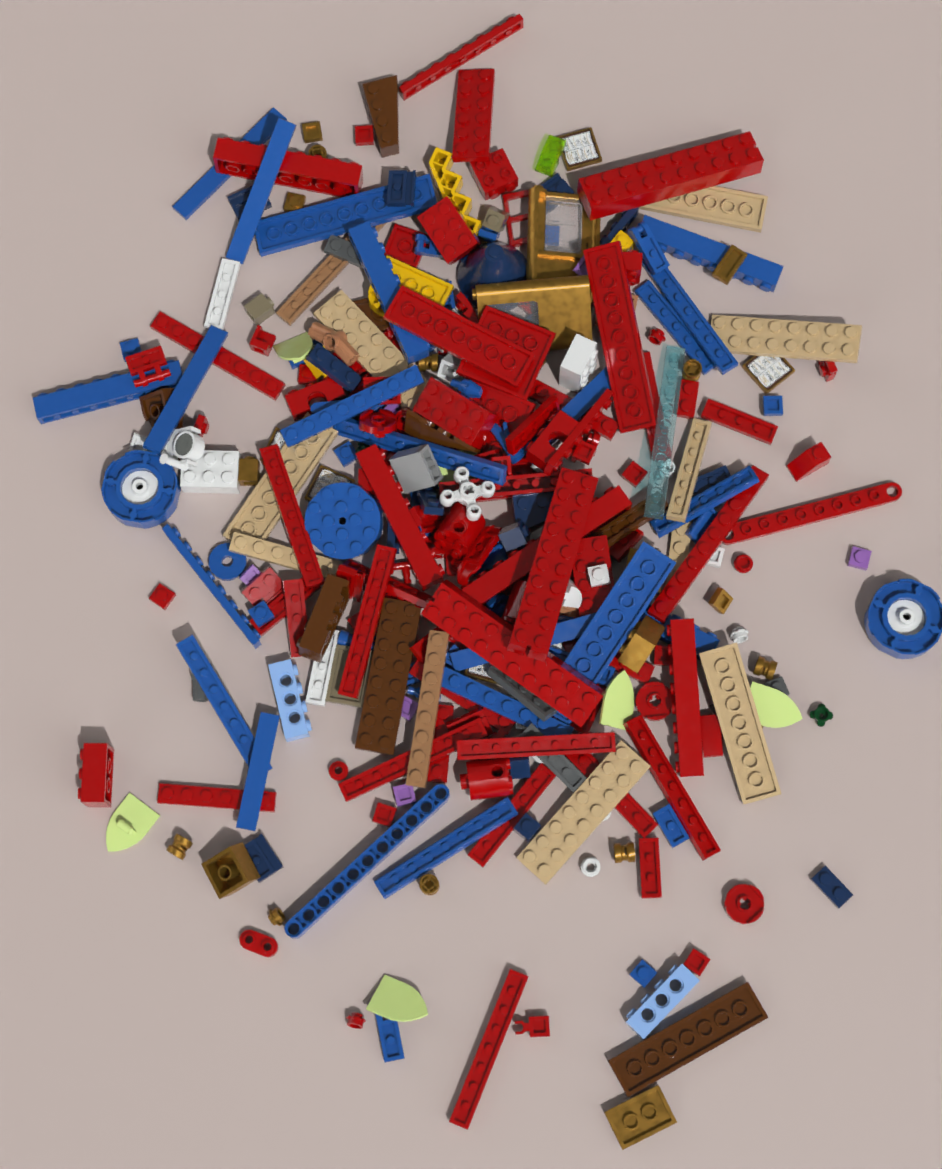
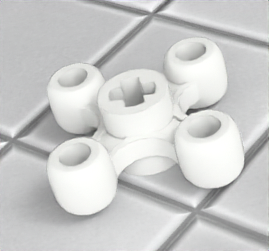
M463 466L457 467L453 477L459 484V489L456 491L449 489L442 491L439 497L440 503L445 507H449L459 501L467 508V519L477 521L481 516L482 509L476 504V499L480 496L485 498L492 497L496 490L495 484L492 481H485L481 485L476 486L474 483L469 482L468 469Z

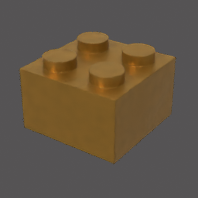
M647 615L643 621L638 620L619 650L621 656L618 662L638 673L666 627Z
M243 842L226 848L201 864L219 899L234 894L260 878Z

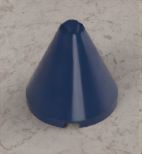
M502 242L483 243L462 259L457 277L459 290L469 300L472 307L477 309V300H473L472 289H475V285L526 280L527 259L518 249ZM517 303L487 306L507 312L517 307Z

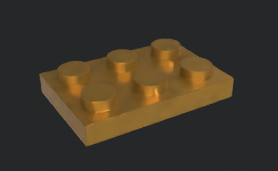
M659 1085L604 1112L622 1150L677 1123Z

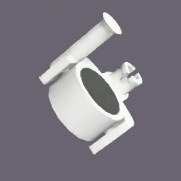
M193 426L175 429L161 453L160 463H166L183 471H186L188 467H197L195 461L202 456L205 448L203 438L197 435L201 434V430Z

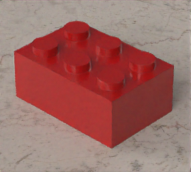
M446 196L417 217L449 265H453L482 244L453 199L449 196Z
M84 743L83 748L80 749V760H83L82 768L79 769V779L82 782L81 787L78 788V799H81L80 802L87 807L111 808L114 749L108 743Z

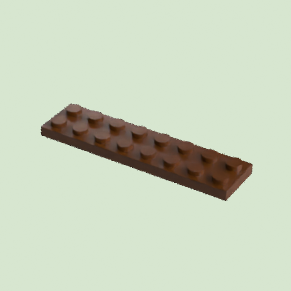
M384 598L355 749L394 756L413 653L409 648L415 644L422 608L415 607V604L411 602Z
M746 982L608 1060V1063L626 1096L629 1097L762 1022L768 1016L749 982Z

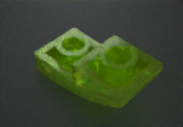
M549 135L537 162L536 172L553 176L559 164V158L566 146V140Z

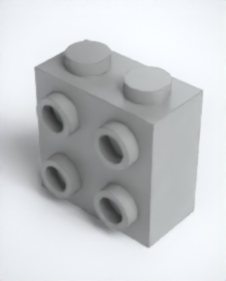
M428 444L398 451L389 459L404 493L433 487L444 478Z

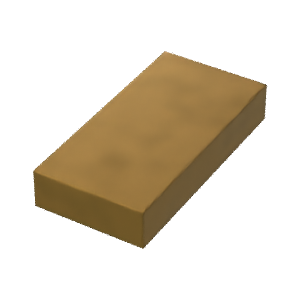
M731 245L711 276L728 285L748 254Z

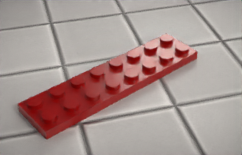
M403 285L383 316L384 320L515 388H518L535 358L534 353Z

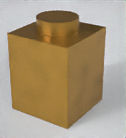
M246 456L244 459H239L238 481L240 486H256L260 481V462L255 457Z

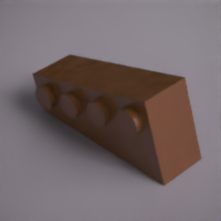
M397 75L362 84L364 98L381 157L399 154Z
M327 574L310 619L305 624L303 636H300L296 646L299 649L300 656L321 663L350 600L348 580Z

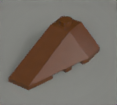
M175 387L160 389L139 397L143 416L146 421L150 422L152 428ZM183 416L176 429L183 428Z
M410 409L407 410L404 432L408 433L411 437L448 448L477 454L482 453V450L468 445L417 412Z

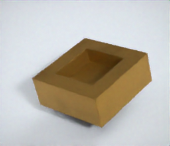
M320 121L302 124L305 143L323 141Z
M288 192L284 212L304 208L306 196Z
M717 587L708 603L718 613L724 614L733 598L723 588Z

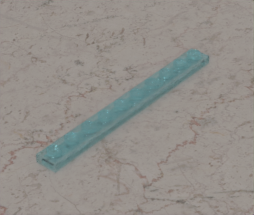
M667 346L665 352L644 517L663 520L685 356L684 348Z

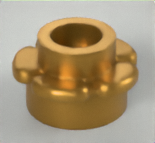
M278 907L273 910L270 909L269 921L274 926L283 925V922L286 920L284 913Z

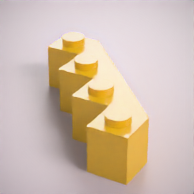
M436 147L429 161V170L442 200L446 196L451 197L476 236L479 237L478 233L482 227L481 221L469 216L472 209V198L459 194L463 186L462 176L450 171L454 163L452 153Z

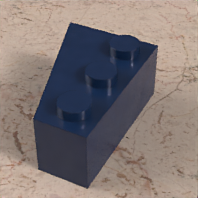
M553 492L513 495L511 502L514 523L522 520L529 529L543 524Z

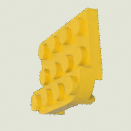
M388 255L386 256V259L390 258L393 268L391 270L393 274H397L401 283L399 287L403 285L444 307L454 289V285ZM370 285L368 290L369 306L375 313L384 316L383 309Z

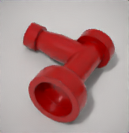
M408 561L394 563L391 575L395 570H402L404 583L411 584L410 570L412 569Z

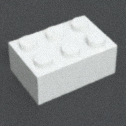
M579 334L575 335L560 365L559 386L577 394L587 386L589 382L588 377L590 373L593 374L597 366L598 350H596V342Z
M204 450L202 456L195 461L197 467H188L186 471L181 470L180 487L183 493L240 494V484L238 481L239 459H242L240 452Z

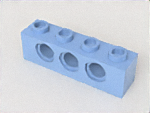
M291 659L268 664L286 741L290 742L310 737L309 731L312 730L310 720H306L304 714L308 710L305 701H301L300 694L303 693L301 682L297 683L296 675H299L297 664H293ZM284 678H291L292 681L288 686L282 685ZM289 696L296 697V701L293 704L286 703V699ZM295 714L300 715V720L297 723L290 722L291 716Z
M675 964L668 971L670 976L665 981L661 979L654 986L656 991L652 995L647 993L640 1001L642 1005L637 1010L633 1008L626 1015L628 1020L625 1023L642 1040L700 981L683 964L679 967ZM672 980H677L680 983L678 991L670 989L669 984ZM661 994L666 997V1004L664 1006H659L656 1003L657 995ZM644 1009H649L652 1012L651 1020L647 1021L642 1018L641 1013Z

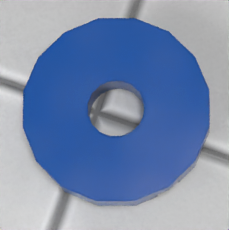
M230 543L218 545L209 556L208 564L211 572L216 578L223 581L235 580V578L242 575L247 567L246 556L230 552ZM225 558H232L233 563L231 566L226 567L223 565Z

